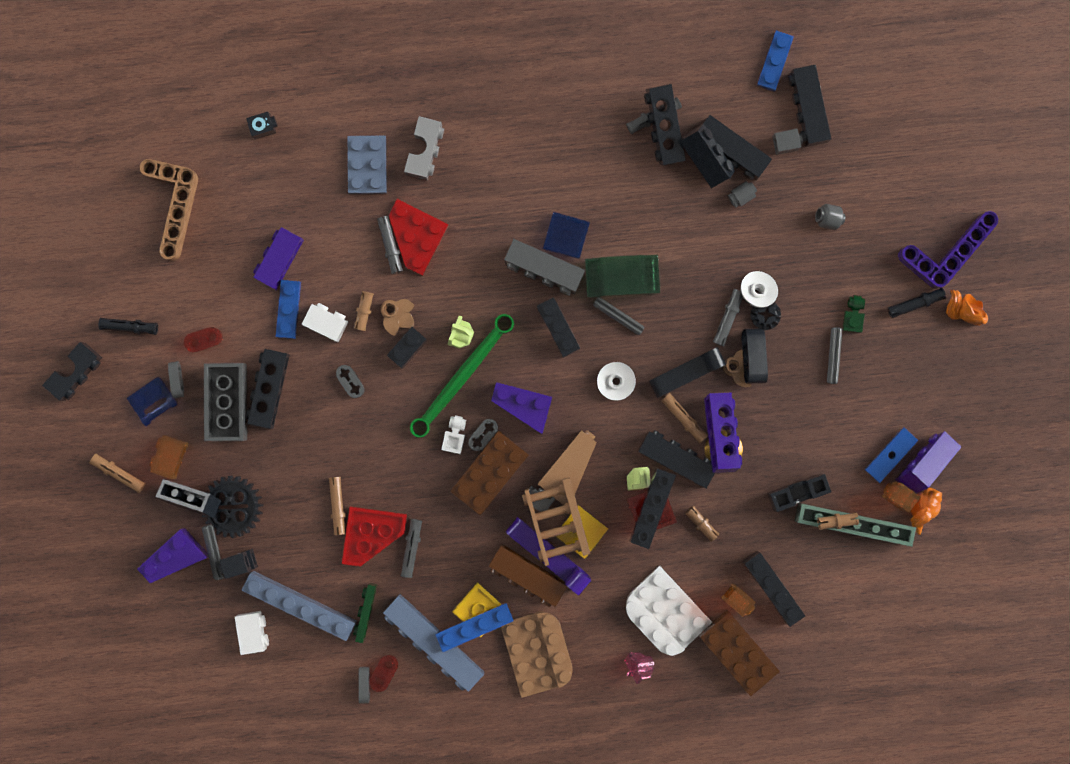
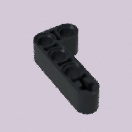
M718 347L650 380L649 383L656 397L659 398L726 365Z

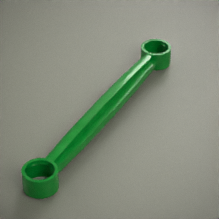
M501 314L495 319V328L459 368L422 418L412 421L410 431L415 437H425L429 433L431 422L467 382L500 337L513 330L514 321L510 315ZM501 317H508L511 320V328L505 331L499 329V319ZM423 421L427 426L425 434H415L413 431L414 423Z

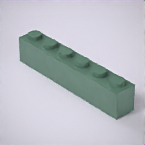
M798 503L795 522L818 527V525L824 524H817L818 517L834 516L837 513L840 515L850 513ZM860 515L856 517V519H859L858 525L843 526L841 529L828 528L830 530L912 547L916 527Z

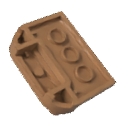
M539 611L515 618L513 622L501 626L521 698L557 687L561 688L570 681L573 670L572 662L560 622L554 615Z

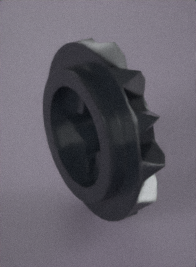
M776 302L768 306V313L774 316L768 317L766 322L764 316L758 313L765 312L767 307L759 308L753 306L750 316L757 328L770 330L779 324L781 309Z

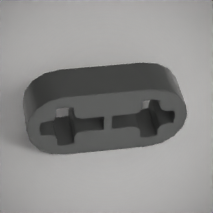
M169 362L168 373L172 397H184L180 362Z
M348 365L340 366L336 371V376L347 394L353 398L361 397L365 392V388L354 370ZM342 369L350 371L348 376L351 380L348 381L346 377L341 378ZM351 382H353L355 386H360L358 395L356 393H351V390L353 389L350 385Z
M484 420L469 439V446L472 450H482L496 434L498 425L494 420ZM492 422L495 430L493 432L489 431L486 435L483 434L486 429L484 425ZM481 435L484 436L481 440L482 446L474 447L473 438L478 439Z
M359 667V704H369L370 667Z

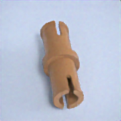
M362 291L359 308H356L358 313L354 329L366 331L369 314L371 315L370 307L374 294Z
M694 505L685 512V515L696 525L695 528L701 530L710 542L719 536V532L711 526L707 517L704 518Z
M837 513L834 516L818 517L817 524L824 523L818 525L819 530L828 528L841 529L843 526L858 525L859 519H856L858 517L857 513L845 515Z

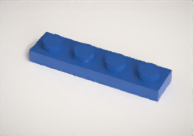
M504 603L440 631L435 636L442 652H445L514 620L507 603Z

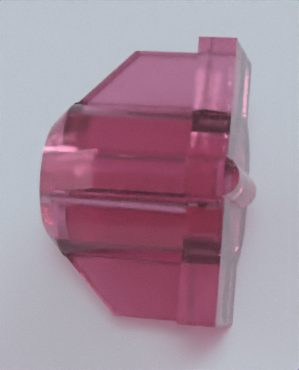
M631 652L625 659L629 668L627 676H633L636 684H640L642 679L651 677L655 668V663L651 656H645L640 652Z

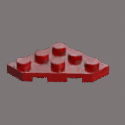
M397 199L389 214V218L405 267L423 276L449 225Z
M350 506L342 564L361 567L405 533L407 514Z

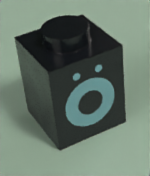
M269 112L246 118L251 136L255 140L276 133L275 127H278L275 116H271Z

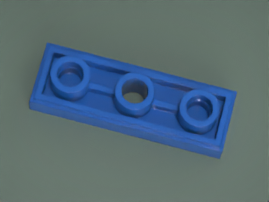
M902 427L866 467L865 471L880 483L916 444L918 439ZM889 452L893 453L891 459L888 457Z

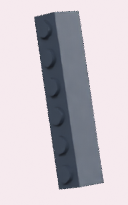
M255 571L249 574L241 590L345 641L349 639L357 620Z
M401 594L383 612L386 615L384 617L385 620L391 625L395 624L400 628L398 630L399 633L405 638H411L414 641L412 643L414 647L419 651H425L428 654V660L433 664L438 663L442 667L441 671L447 677L452 676L456 680L455 684L462 691L466 689L469 692L484 675L485 672L457 646L442 652L435 636L440 630Z

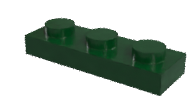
M369 583L368 587L363 589L362 598L365 600L363 606H360L357 617H360V622L354 628L353 636H356L355 642L363 643L365 641L377 584Z

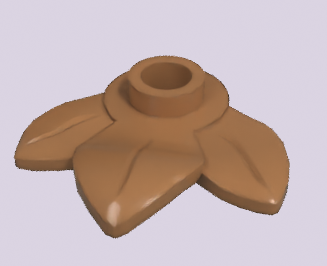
M401 299L397 302L387 300L382 304L383 325L391 335L395 336L399 327H414V319L409 312L415 305L407 299ZM389 306L394 308L393 313L387 312Z
M739 350L734 357L726 359V365L723 366V370L727 375L732 376L737 385L750 387L751 384H746L744 380L742 350ZM730 364L735 365L736 369H735V370H731V369L729 368V365H730Z

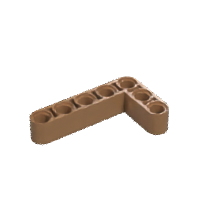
M146 159L140 164V171L143 175L153 180L175 184L160 245V255L169 261H176L180 258L198 184V176L187 167ZM154 165V171L148 174V166ZM172 169L173 175L166 178V171ZM191 173V180L184 182V176ZM187 192V198L180 201V194ZM182 210V218L176 219V212ZM173 229H178V236L172 238L171 231ZM173 247L174 254L168 257L166 251L168 248Z

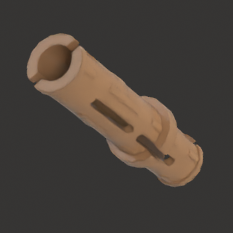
M671 393L661 400L682 423L685 431H689L699 444L708 437V434L697 424L698 421L694 420Z
M97 453L89 462V464L102 470L104 475L112 476L137 493H140L146 484L117 467L113 461L109 462Z
M341 477L329 478L332 514L330 516L333 518L334 535L346 534L344 521L346 513H344Z

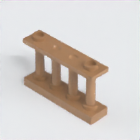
M570 477L562 479L563 484H560V487L531 495L528 488L525 489V494L522 495L524 505H529L541 549L537 551L540 562H544L545 566L549 565L548 558L578 550V552L582 551L583 556L591 554ZM560 494L562 496L567 495L568 503H565L564 506L535 513L532 502ZM564 513L572 514L573 521L570 524L540 532L539 520ZM569 532H577L579 540H576L575 543L545 550L543 539Z

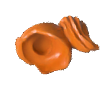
M950 290L951 299L947 305L946 314L951 319L957 320L961 318L963 321L976 326L988 322V316L983 310L982 301L976 300L971 294H966L962 299L958 290Z
M927 488L918 493L912 501L910 508L913 515L911 524L912 527H916L918 535H921L923 525L935 518L940 512L942 493L936 489Z

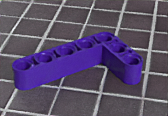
M991 211L978 216L938 265L914 245L902 248L898 253V258L901 263L934 289L944 287L996 227L998 216ZM984 217L990 219V226L984 223ZM972 231L978 233V240L972 238ZM960 245L966 248L965 255L959 252ZM906 250L912 252L913 257L911 260L905 257ZM948 260L954 263L953 270L947 267ZM921 262H924L927 265L926 272L921 271ZM936 274L941 276V284L935 282Z
M517 517L505 532L540 561L537 551L541 549L536 531ZM543 539L546 551L555 548L546 539ZM564 554L548 558L549 565L547 567L563 579L566 586L577 595H580L591 582V577Z

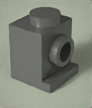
M532 486L529 488L530 495L545 491L542 488L537 490ZM551 497L550 499L546 498L532 502L533 507L540 512L546 511L555 498Z

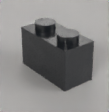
M411 327L387 356L403 369L428 340L415 328Z

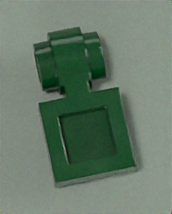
M858 295L849 296L847 306L851 308V312H844L842 330L862 333L865 314L858 313L860 309L864 310L865 298Z

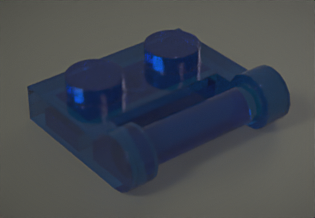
M160 377L155 378L127 397V400L145 426L151 424L153 419L169 408H174L178 405ZM163 397L167 399L166 402L147 415L144 410Z

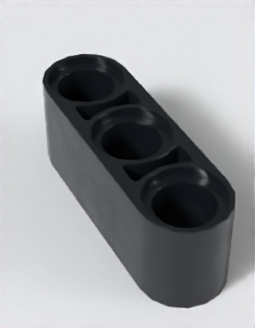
M743 329L741 340L745 383H767L768 366L764 329Z

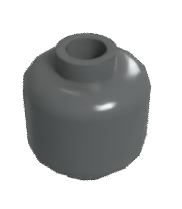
M824 204L817 209L815 221L821 228L837 230L844 224L845 214L840 206Z

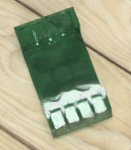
M658 255L585 259L588 298L635 294L654 295L660 293Z

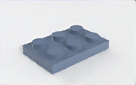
M347 136L348 194H387L386 136Z

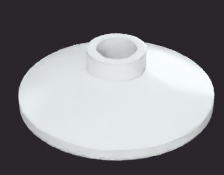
M755 271L747 274L742 280L741 293L744 299L752 306L764 308L774 303L778 296V287L770 275Z
M612 362L605 365L600 370L597 378L600 392L611 400H622L628 397L633 392L636 383L632 369L621 362ZM614 378L620 380L618 385L613 384L612 380Z

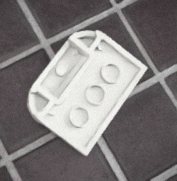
M660 566L633 589L626 600V612L631 621L657 649L670 656L683 652L712 623Z

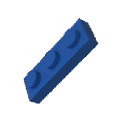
M775 31L757 86L775 92L794 36Z
M281 280L276 337L296 339L301 290L300 281Z

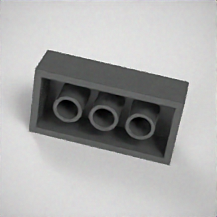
M513 239L504 259L507 269L516 273L518 270L525 272V277L532 280L538 278L542 280L543 285L553 288L554 285L560 288L561 293L568 296L571 293L575 295L585 272L584 269L516 239Z
M204 364V441L247 440V364Z

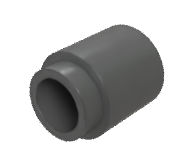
M745 181L731 190V193L727 196L735 208L738 206L742 207L756 197L757 189L752 182L748 183Z

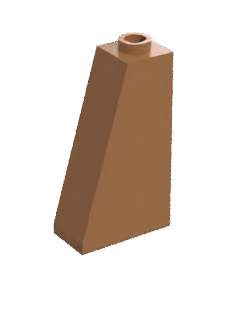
M581 430L539 481L538 485L544 490L560 487V484H563L562 479L570 477L575 495L597 443L594 441L595 436L588 430L585 432ZM567 495L553 496L563 505L568 503Z

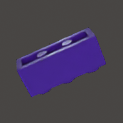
M282 227L280 230L275 231L272 237V245L265 249L262 263H258L253 272L255 274L253 278L275 290L278 289L281 280H283L304 241L301 237Z

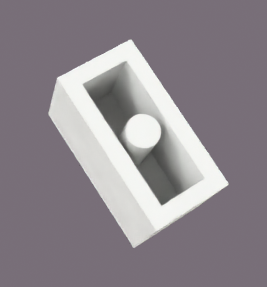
M320 303L317 306L311 304L302 325L339 342L348 324V321L344 320L346 316L336 311L332 314L327 311L328 307Z
M261 611L235 616L240 654L265 651L267 646H269L268 635L264 633L266 620L265 616L261 615Z

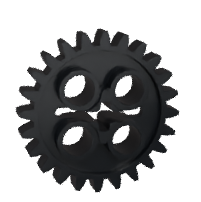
M233 475L228 476L227 479L226 477H221V482L214 480L215 486L209 485L210 492L205 493L211 494L218 499L220 493H223L225 501L220 502L219 506L247 504L248 508L218 509L215 517H208L205 524L211 523L214 530L217 529L216 535H220L223 532L224 538L228 537L229 534L231 538H236V534L241 537L243 536V531L246 534L250 533L249 527L252 529L256 528L253 522H260L257 515L263 514L262 511L258 510V507L263 506V504L258 503L262 496H256L259 489L252 490L254 483L247 485L248 479L241 481V476H236L235 479ZM239 492H242L244 495L242 502L238 499ZM240 511L245 514L243 521L239 519ZM221 512L226 514L224 522L220 518Z

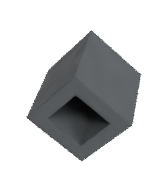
M798 129L778 132L772 136L776 155L798 151L803 144L802 134H798Z

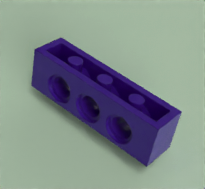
M710 393L704 398L712 472H736L741 468L742 457L739 455L738 450L740 439L736 434L738 422L737 418L734 417L735 400L732 398V393ZM719 410L724 412L725 418L719 415ZM721 429L727 432V437L721 434ZM723 448L729 450V456L724 454Z

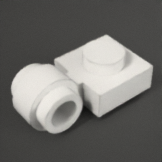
M451 416L449 428H452L453 431H445L441 450L461 454L465 435L458 433L460 430L464 431L466 420L463 417Z

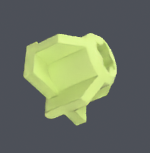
M459 316L456 324L452 325L451 335L448 340L449 346L462 348L471 343L474 331L470 323L462 320V316Z
M648 467L633 468L627 475L628 491L643 490L650 485Z

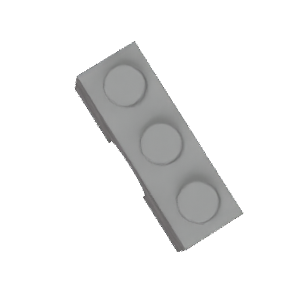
M418 117L414 136L425 141L427 147L420 155L409 153L404 170L406 175L428 180V177L433 175L435 165H432L434 157L437 158L440 148L437 146L439 139L443 138L444 134L441 122Z

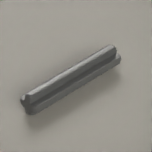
M598 297L595 300L594 307L635 334L640 335L644 330L643 325L602 298Z
M837 327L831 329L827 383L837 384L839 376L842 328Z
M205 525L202 527L213 578L220 580L225 576L221 575L219 571L221 557L214 528L212 525Z

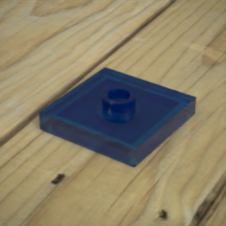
M553 212L543 249L580 259L590 222Z

